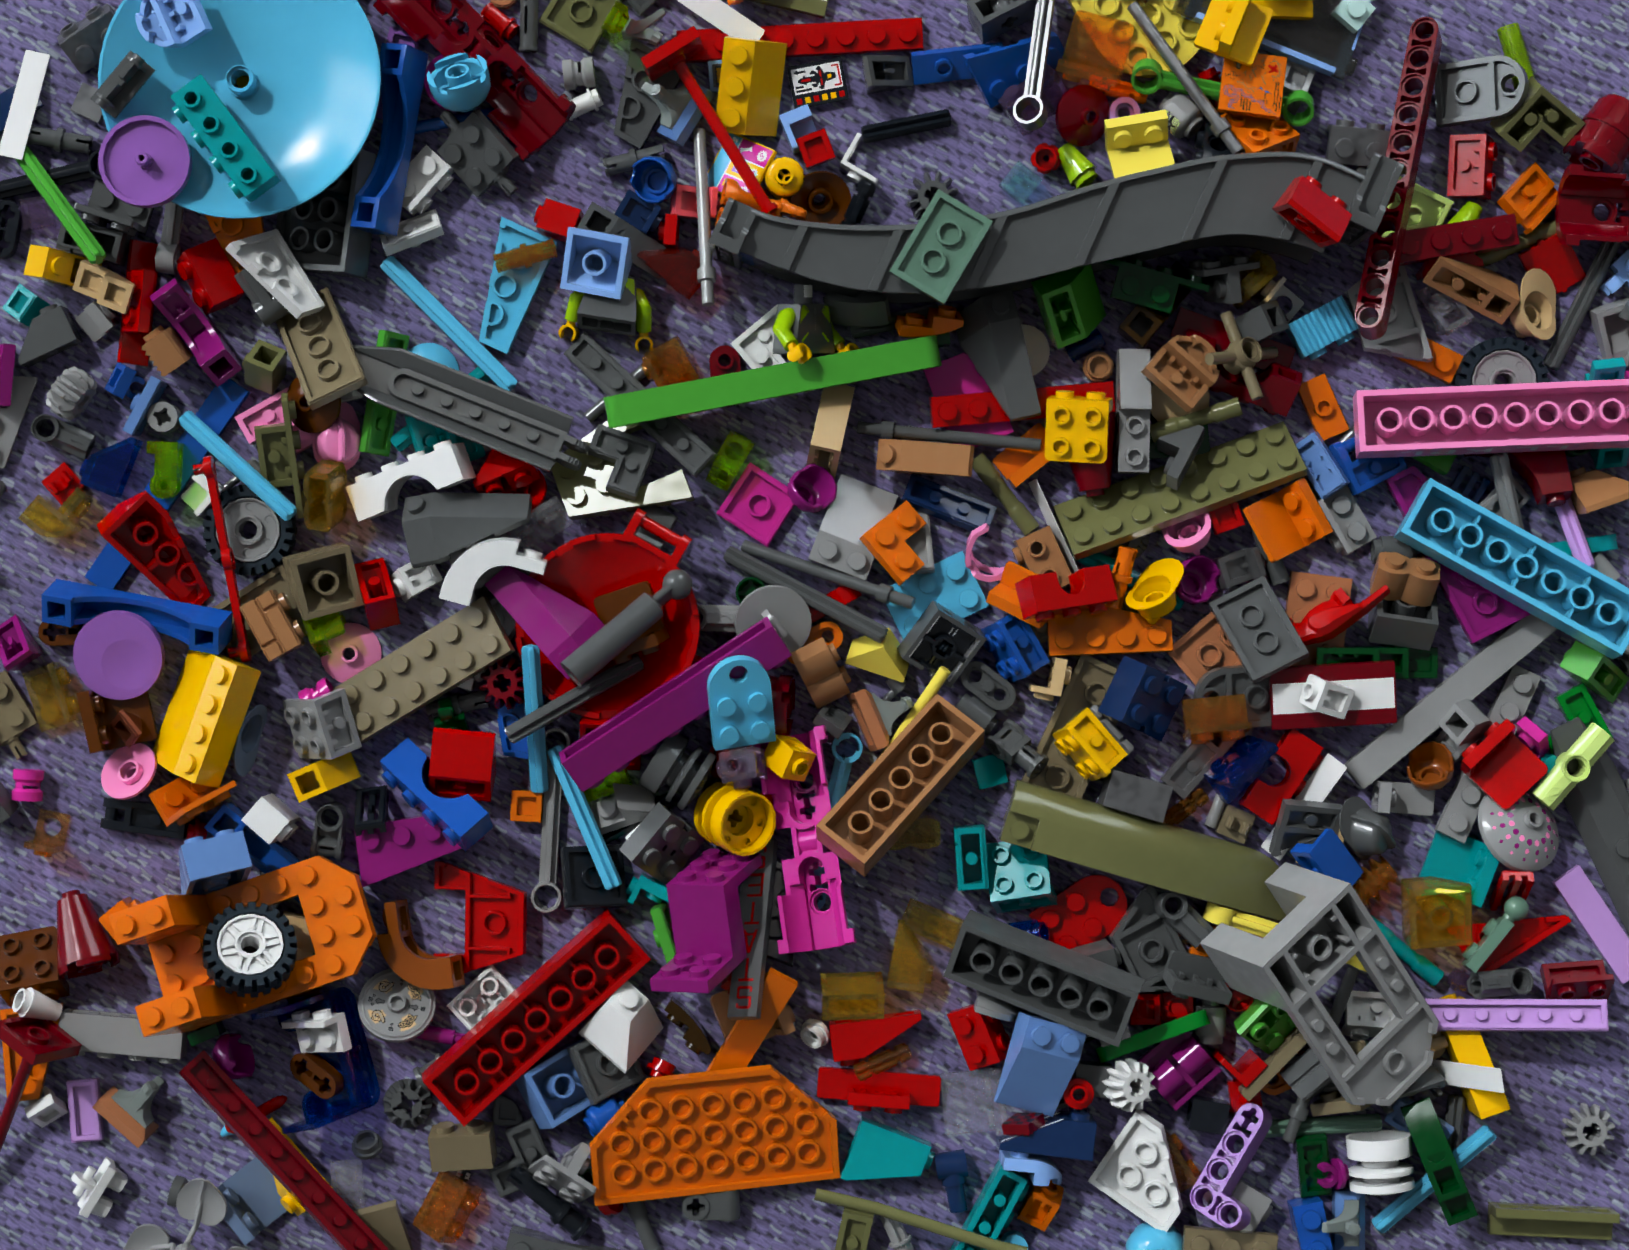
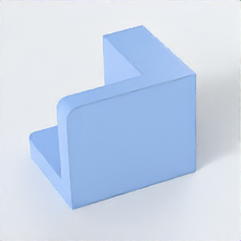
M806 104L779 115L780 124L792 153L796 154L800 152L796 139L817 131L809 106Z

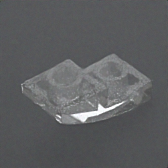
M362 1159L330 1161L332 1189L353 1211L365 1208L366 1196Z

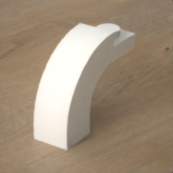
M501 537L482 541L467 549L453 563L444 578L439 598L470 606L480 576L487 570L496 566H512L543 575L548 560L542 558L543 553L535 550L524 549V553L518 552L521 539Z

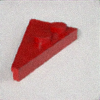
M1566 915L1514 921V926L1478 971L1496 970L1572 921ZM1487 922L1449 926L1446 930L1463 954L1472 942L1477 944L1485 935L1481 931Z

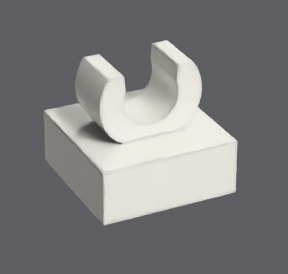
M46 1086L43 1087L44 1097L39 1100H28L30 1105L24 1108L27 1118L42 1128L69 1112L65 1102L56 1097L54 1091Z

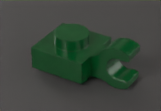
M451 698L438 699L440 707L438 713L440 717L434 718V727L470 731L465 713L455 714Z

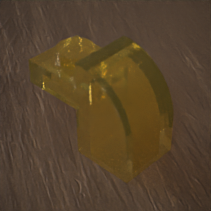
M77 487L62 506L58 507L47 496L38 495L20 515L19 519L39 535L51 538H67L75 535L83 528L74 519L76 517L81 518L91 508L89 501L94 496L86 489Z

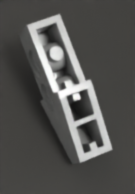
M1150 349L1117 350L1115 380L1117 425L1114 474L1149 473L1150 410H1152L1151 380L1141 371L1151 360Z

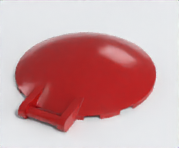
M638 508L623 534L598 533L570 540L544 557L548 562L543 575L531 572L529 576L589 609L598 617L594 606V599L598 596L642 581H648L651 584L654 594L662 588L664 576L669 571L674 569L681 570L678 566L693 539L685 534L680 536L647 517V512ZM641 527L675 546L676 548L672 555L636 536L639 528ZM691 589L687 597L681 600L671 599L663 606V619L670 638L659 645L660 650L643 656L641 651L633 653L639 655L645 667L642 671L570 712L594 719H611L689 668L694 661L700 636L699 610L693 590ZM516 622L515 641L522 662L521 648L525 645L536 644ZM540 650L543 694L552 701L578 685L571 678L567 680ZM614 660L610 661L594 676L615 665Z

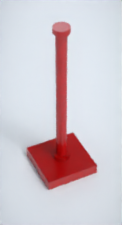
M692 26L640 58L645 72L651 82L675 69L759 205L761 212L771 215L778 209L776 203H771L685 63L688 59L704 50L701 36L696 28Z

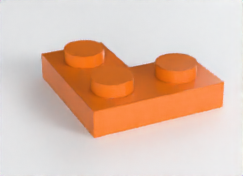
M907 500L860 537L862 543L899 586L925 565L906 541L927 523Z

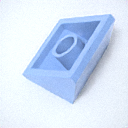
M569 226L560 288L620 300L632 266L630 238Z

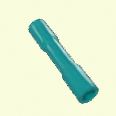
M1371 915L1397 957L1409 965L1416 974L1430 985L1435 986L1444 976V971L1425 956L1418 954L1399 939L1392 930Z

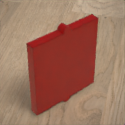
M1557 233L1545 240L1539 239L1535 246L1518 255L1526 272L1533 268L1542 269L1550 276L1554 283L1556 294L1567 292L1568 287L1581 281L1586 276L1572 246L1562 245L1558 240Z

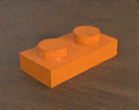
M1427 338L1433 356L1431 362L1394 357L1446 384H1450L1464 356Z

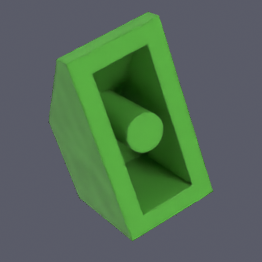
M1577 640L1566 651L1563 661L1559 665L1570 677L1579 683H1584L1587 688L1612 704L1629 680V677L1608 657Z

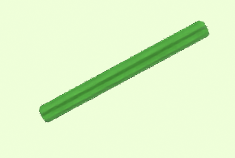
M26 144L23 159H15L88 261L91 264L97 263L98 265L103 263V259L106 258V252Z

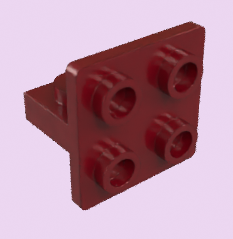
M1603 959L1542 964L1540 968L1546 999H1607L1608 1002L1615 982L1613 974H1606Z

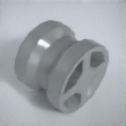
M161 401L150 407L147 420L154 430L169 434L175 432L181 426L179 418L182 413L174 404Z

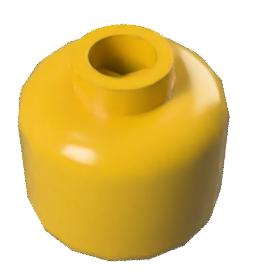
M788 157L773 160L767 168L764 177L767 190L778 199H790L791 196L800 191L804 182L803 168L797 161ZM779 174L782 176V181L778 177Z

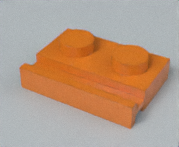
M1534 162L1525 169L1497 203L1507 215L1515 213L1516 223H1520L1525 229L1523 232L1527 235L1554 208L1558 191L1554 188L1556 184Z

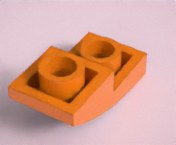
M939 305L938 308L929 307L927 319H924L923 315L917 313H907L906 316L897 315L895 328L898 335L902 337H926L944 334L963 327L964 319L955 307Z

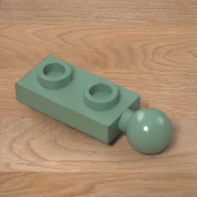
M1519 896L1510 897L1504 904L1503 916H1499L1497 920L1491 918L1481 931L1485 935L1477 944L1472 942L1463 952L1462 956L1465 958L1461 963L1463 967L1470 972L1476 973L1514 926L1513 922L1523 920L1528 915L1529 905L1524 898Z

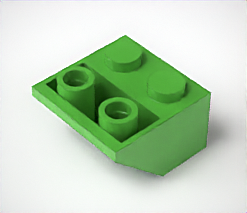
M1091 265L1051 274L1031 282L1047 335L1058 349L1087 338L1106 316Z
M1254 999L1249 1008L1234 1020L1236 1032L1267 1054L1280 1047L1289 1033L1296 1028V1025L1285 1010L1258 999Z

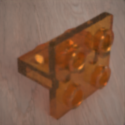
M1245 694L1182 700L1185 727L1183 740H1191V745L1210 743L1211 740H1214V737H1222V742L1238 741L1245 737V734L1252 729V722H1248Z

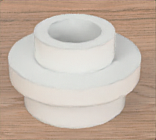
M808 1019L803 1023L800 1036L807 1046L816 1049L825 1046L829 1042L830 1032L822 1021Z

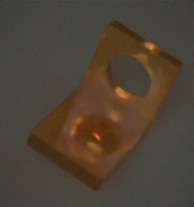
M40 809L34 839L25 841L23 848L34 850L33 854L44 857H52V854L64 851L70 815ZM49 818H56L61 824V830L55 836H50L44 831V823Z

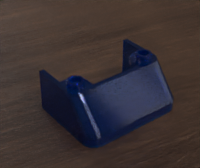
M346 987L334 988L301 997L250 1014L252 1020L277 1015L279 1025L282 1028L281 1022L292 1018L291 1013L295 1011L309 1009L310 1013L322 1009H331V1013L345 1012L352 1049L345 1052L317 1053L342 1074L344 1079L343 1091L328 1099H322L312 1091H308L302 1100V1110L305 1119L283 1127V1134L320 1128L370 1108L380 1098V1087L359 1017L357 1003L352 991ZM296 1028L284 1030L287 1032H294L296 1031Z

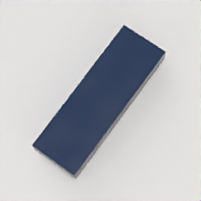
M911 474L900 502L902 504L907 500L915 510L969 531L976 529L984 523H987L990 529L997 509L994 505Z

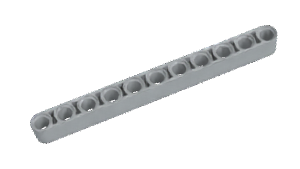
M1601 552L1593 556L1595 570L1615 581L1621 576ZM1532 614L1511 624L1399 717L1397 723H1392L1344 763L1347 767L1346 770L1362 789L1368 787L1440 727L1438 723L1454 703L1465 699L1472 701L1555 632L1557 628Z

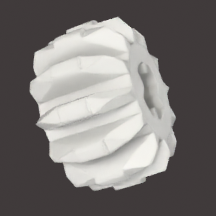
M1126 1058L1125 1061H1115V1069H1106L1110 1076L1109 1079L1102 1081L1104 1085L1108 1086L1103 1094L1110 1099L1109 1103L1113 1107L1121 1108V1110L1126 1112H1132L1133 1109H1143V1101H1152L1149 1092L1155 1090L1156 1087L1150 1084V1082L1155 1078V1075L1148 1071L1149 1066L1143 1062H1137L1136 1059Z

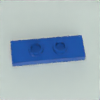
M1003 42L911 52L914 85L972 79L973 76L962 55L972 52L979 54L989 51L988 48L995 46L1004 47Z

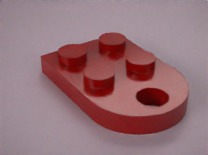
M1092 874L1078 879L1057 894L1058 905L1038 907L1028 913V915L1046 940L1071 949L1100 941L1111 934L1127 911V898L1123 889L1116 881L1105 875ZM1106 888H1113L1117 892V900L1112 905H1104L1101 902L1100 895Z

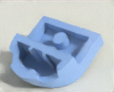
M142 0L140 12L135 14L136 24L143 38L161 47L182 48L213 30L200 0Z
M999 1150V1161L1003 1170L1028 1172L1033 1186H1049L1050 1180H1052L1053 1184H1061V1172L1046 1155Z

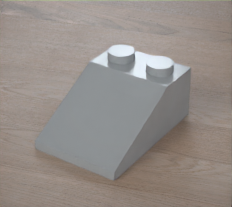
M841 474L837 483L836 498L827 508L808 560L866 581L875 557L862 543L860 537L893 511L898 495Z

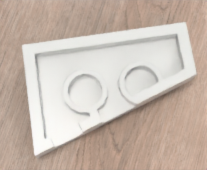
M277 229L230 242L225 248L296 319L320 312L325 306Z

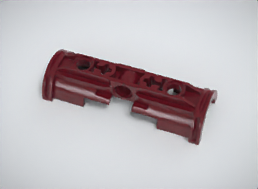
M377 0L373 5L382 16L389 14L415 42L426 38L444 57L458 53H467L469 58L477 59V54L486 60L491 87L485 100L495 109L489 112L487 116L517 146L515 151L523 161L547 144L574 113L576 104L573 101H569V97L566 94H561L559 97L507 42L500 38L489 25L485 24V19L466 0H450L452 9L449 14L444 13L440 9V0ZM456 16L458 18L457 20L452 21L453 17ZM463 22H466L469 27V32L467 33L463 31V29L465 28V24ZM507 66L512 69L511 73L513 76L507 77ZM524 77V79H525L524 81L520 82V81L518 80V79ZM527 85H532L537 91V99L534 102L529 101L525 96L524 90Z
M1569 164L1560 181L1555 212L1557 237L1562 245L1579 246L1580 240L1618 243L1629 241V217H1617V212L1629 211V181L1625 180L1627 174L1584 171V165ZM1602 204L1607 207L1609 216L1606 221H1599L1595 218L1594 208L1596 205Z

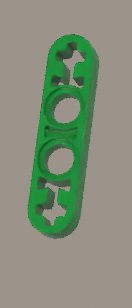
M1203 1009L1131 1035V1037L1121 1040L1119 1047L1110 1044L1096 1048L1095 1051L1101 1064L1211 1023L1206 1010Z

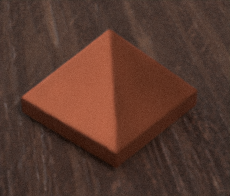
M123 709L118 712L110 723V726L127 747H131L142 734L141 718Z

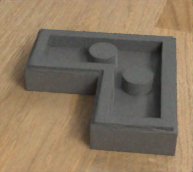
M598 423L589 445L588 454L615 463L606 485V491L635 501L656 450L657 443Z
M533 1117L517 1125L505 1128V1134L516 1157L494 1165L493 1169H489L490 1176L500 1198L519 1191L515 1185L507 1181L508 1175L513 1169L516 1170L515 1167L518 1164L533 1176L534 1174L528 1171L530 1165L544 1155L551 1157Z

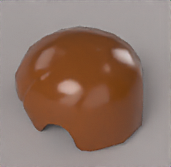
M1435 741L1422 742L1409 752L1407 775L1415 787L1427 791L1439 790L1451 781L1454 773V760L1452 753L1444 744Z

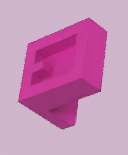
M1526 716L1516 723L1517 738L1541 759L1549 751L1548 734Z

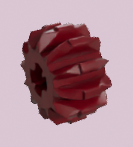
M503 658L497 662V665L493 664L488 667L491 672L490 674L481 673L480 677L487 680V684L481 685L480 690L489 691L485 697L486 702L495 700L494 704L497 709H501L504 704L507 709H514L515 701L518 704L525 703L522 695L524 693L522 665L518 666V659L511 658L507 662ZM510 679L511 686L502 688V681Z

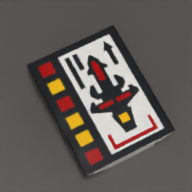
M841 57L787 67L795 109L806 104L812 107L849 99Z

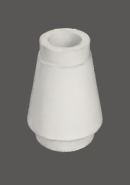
M29 987L18 990L13 1000L12 1009L18 1013L19 1017L57 1021L62 1012V1004Z

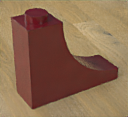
M1565 450L1506 453L1509 458L1510 467L1518 472L1528 483L1535 496L1537 505L1547 504L1548 507H1556L1565 504L1566 500H1569L1573 492V486ZM1497 453L1464 454V457L1481 456L1490 458Z

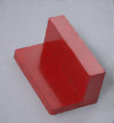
M1216 1049L1211 1053L1245 1087L1268 1066L1251 1049L1234 1065L1229 1063Z

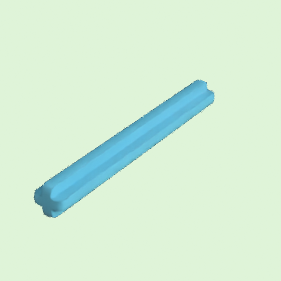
M189 410L181 415L179 424L284 521H289L297 513L296 506L199 417Z
M533 644L525 645L521 648L525 716L544 706L540 649L537 645ZM544 726L527 736L530 790L534 793H543L549 789Z
M557 745L550 748L547 754L606 890H611L620 886L622 881L584 792L579 789L561 763L559 752L565 748L563 745Z
M1488 1125L1480 1127L1452 1151L1459 1170L1496 1140V1134ZM1427 1173L1415 1182V1188L1403 1192L1372 1219L1374 1227L1379 1232L1385 1233L1434 1192Z

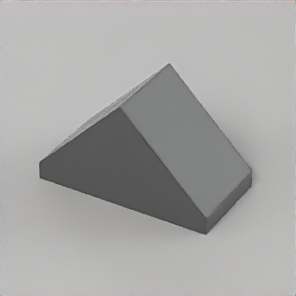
M865 55L862 57V69L867 95L914 86L909 56Z

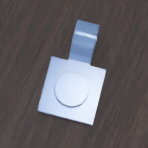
M1629 249L1611 264L1610 268L1614 274L1600 286V289L1606 296L1616 292L1623 284L1629 288Z

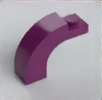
M175 278L149 296L154 305L184 339L199 366L217 387L242 370L235 354L210 318L205 315L202 308L196 305L193 297L183 289Z

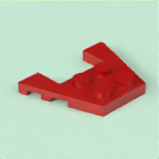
M435 861L434 889L465 890V953H434V955L461 954L463 971L466 973L526 954L527 892L448 862Z

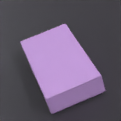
M99 1078L66 1081L71 1143L103 1140V1117L92 1108L101 1098Z

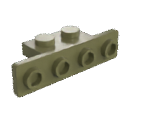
M287 392L281 393L284 423L254 426L261 475L274 487L293 485L297 516L300 519L304 518V509H309L310 505L308 491L301 490L300 479L306 478L303 460L297 461L296 449H301L299 430L293 431L292 419H297L295 400L289 401Z

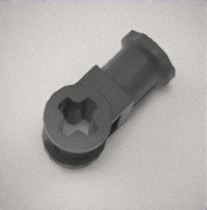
M1007 719L1003 723L1002 729L994 736L990 735L985 739L987 748L995 757L1004 760L1010 766L1017 763L1027 772V776L1030 779L1038 776L1049 761L1046 755H1040L1030 747L1031 738L1013 720Z

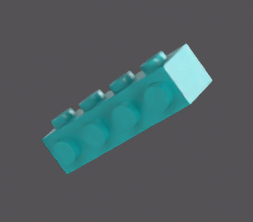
M201 74L170 96L176 104L171 109L183 124L189 121L195 129L190 133L201 149L207 146L212 152L213 156L209 160L220 174L226 171L232 181L228 185L238 199L244 196L252 203L281 181Z
M998 1160L961 1229L1000 1241L998 1236L1002 1228L1007 1229L1013 1219L1015 1212L1012 1210L1017 1201L1021 1202L1029 1189L1026 1174L1003 1170ZM957 1240L954 1241L950 1250H985Z

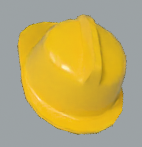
M1164 558L1146 567L1125 597L1126 605L1131 609L1137 610L1149 624H1155L1160 617L1169 614L1174 610L1177 603L1176 588L1184 575L1183 564L1174 558Z

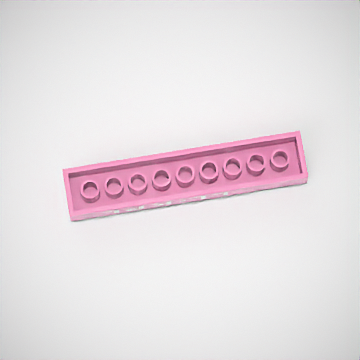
M1629 379L1357 390L1353 396L1356 459L1629 448Z

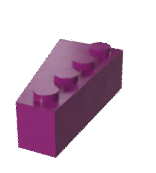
M423 816L387 820V832L380 833V829L375 828L374 834H368L367 830H362V835H355L362 888L461 849L458 844L452 846L443 836V830L437 824L434 827L431 826Z

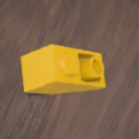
M30 245L23 275L73 287L80 261L88 259L50 247Z
M349 752L332 760L322 759L291 772L287 776L300 803L361 777L352 753Z

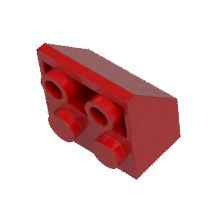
M434 727L429 767V791L439 797L457 798L469 794L474 800L491 802L496 778V733Z

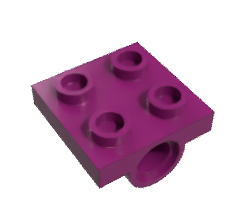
M1189 1032L1156 1043L1137 1060V1062L1140 1061L1149 1066L1148 1071L1155 1075V1078L1150 1083L1156 1087L1157 1091L1175 1111L1222 1071Z

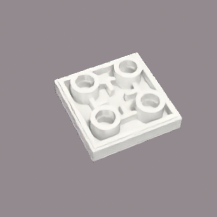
M492 964L447 1004V1007L470 1031L516 988Z

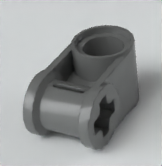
M332 801L320 807L316 813L310 858L323 856L334 858L336 862H342L346 847L348 812L342 803ZM327 809H333L338 813L339 820L337 824H331L325 819Z
M740 1190L682 1196L683 1214L686 1218L693 1221L717 1220L727 1222L740 1219ZM695 1198L699 1199V1207L697 1208L692 1207V1202Z

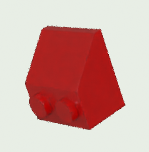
M1302 175L1294 178L1272 209L1321 248L1338 243L1352 217V214L1346 210L1347 204L1334 195L1330 197L1321 190L1323 187L1321 183L1313 177L1307 176L1305 178Z

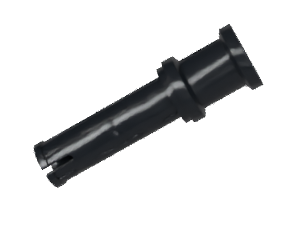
M518 1164L515 1167L516 1170L513 1169L508 1175L507 1181L515 1185L550 1215L551 1223L554 1225L559 1224L571 1234L570 1238L573 1241L578 1240L588 1229L592 1219L582 1216L572 1207V1203L565 1200L562 1201L544 1185L535 1181L533 1176Z

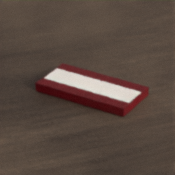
M1394 660L1289 666L1269 677L1272 730L1397 723ZM1309 674L1317 675L1324 680L1355 690L1344 719L1314 711L1299 702L1302 687L1306 683Z

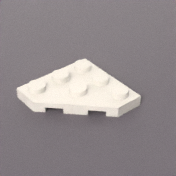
M1136 1109L1088 1182L1153 1228L1167 1232L1181 1213L1183 1204L1164 1125L1141 1109Z

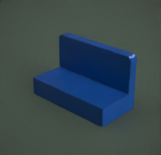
M1326 828L1313 844L1297 843L1290 851L1301 867L1351 883L1352 886L1363 874V870L1333 829Z

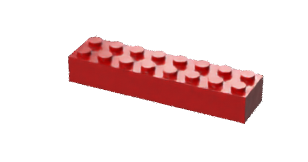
M606 908L422 1073V1082L459 1122L466 1126L651 960L648 952L610 910Z

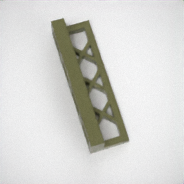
M1488 1202L1487 1233L1492 1235L1612 1240L1613 1223L1620 1224V1214L1611 1207Z

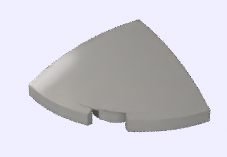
M976 990L977 998L973 1008L977 1013L1008 1022H1014L1019 1011L1028 1013L1025 1009Z

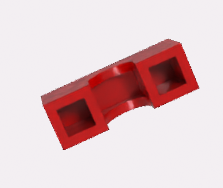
M1110 565L1082 568L1069 575L1070 593L1061 588L1056 572L1031 575L1015 583L1023 620L1036 618V622L1039 623L1055 618L1054 615L1062 614L1063 618H1072L1081 615V611L1089 610L1090 614L1107 611V606L1118 600Z
M1286 729L1272 750V753L1281 758L1286 766L1283 780L1275 785H1267L1261 780L1254 778L1238 804L1268 824L1273 825L1277 821L1283 798L1291 799L1293 795L1297 797L1306 785V781L1303 780L1309 770L1314 771L1323 759L1320 753L1324 748L1296 729Z

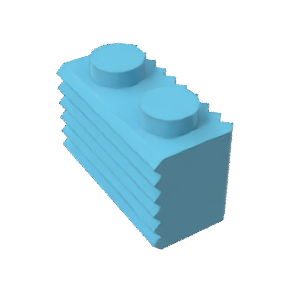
M1341 295L1288 324L1289 329L1285 331L1294 348H1296L1300 359L1309 356L1312 361L1327 353L1328 351L1325 346L1336 341L1337 345L1340 346L1353 339L1354 335L1352 332L1358 329V326Z

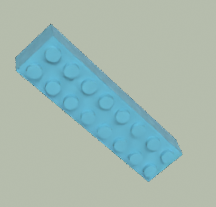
M1432 478L1422 485L1394 538L1605 656L1615 659L1623 655L1629 644L1628 587Z

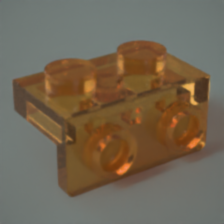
M678 335L647 351L642 357V369L649 380H654L657 387L703 379Z

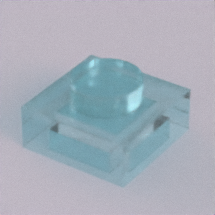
M1018 161L999 184V187L1023 205L1042 182V179Z

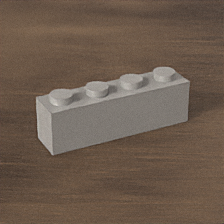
M67 1008L60 1015L59 1027L82 1045L78 1056H84L85 1052H97V1057L116 1058V1054L128 1055V1060L146 1061L147 1057H156L159 1063L175 1064L177 1059L180 1060L187 1054L188 1032L143 1037L137 1014Z

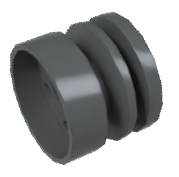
M678 733L674 737L665 738L638 784L654 794L664 784L668 785L670 789L665 801L670 803L676 792H679L683 796L676 807L683 811L689 803L697 798L712 774L714 760L717 756L710 752L702 764L697 759L703 747H697L691 755L686 754L685 750L689 738Z

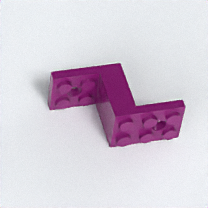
M717 848L707 849L666 884L676 955L650 978L651 991L710 993L747 958L738 886L762 865L761 853L740 856L731 852H721Z

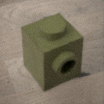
M259 339L243 360L244 384L273 395L287 374V351Z

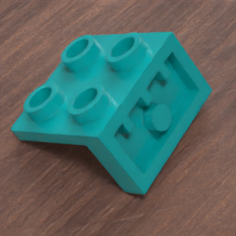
M1436 831L1417 882L1482 908L1499 861L1491 854L1483 842L1467 837L1465 844Z
M1004 841L986 844L990 902L997 914L1058 905L1057 894L1051 884L1048 855Z

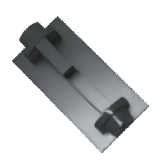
M130 50L90 99L116 119L156 70L148 65L139 55Z

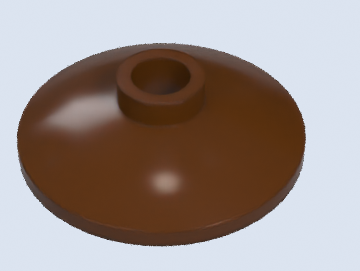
M816 171L804 176L803 186L798 193L790 197V203L807 210L806 219H795L829 224H840L842 220L844 221V214L851 201L850 190L844 180L838 175L827 171ZM817 194L824 195V199L820 203L814 202V197Z
M296 377L287 391L289 401L295 400L297 419H292L295 426L307 433H321L333 426L341 410V397L312 411L310 407H307V400Z

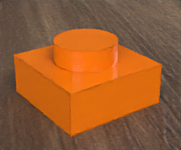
M513 789L511 794L510 821L541 823L543 793Z

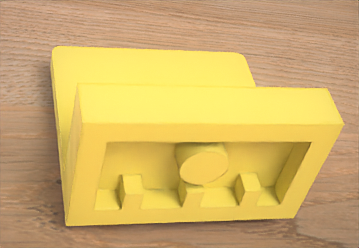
M1166 110L1104 120L1105 148L1114 178L1175 164L1168 141V116Z

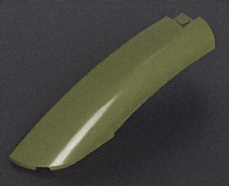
M1016 779L999 836L1001 841L1278 921L1286 917L1282 908L1264 883L1279 868L1265 854L1247 846L1168 823L1157 822Z

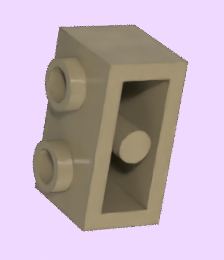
M481 1119L471 1120L466 1126H463L461 1123L454 1124L451 1121H443L432 1125L428 1136L432 1172L493 1169L497 1158L493 1121L484 1122Z

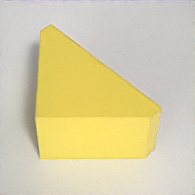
M887 628V635L881 643L867 636L852 640L845 664L902 683L904 682L909 662L902 659L897 648L900 643L890 628Z

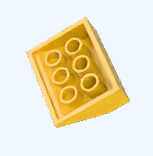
M189 650L153 748L157 763L171 773L190 782L219 788L261 671L221 654L215 655Z

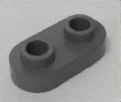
M980 661L969 662L960 675L962 685L995 710L1008 709L1015 701L1016 692L1012 684ZM973 670H977L981 674L978 682H972L969 678ZM997 689L1005 691V698L1001 701L994 698V692Z

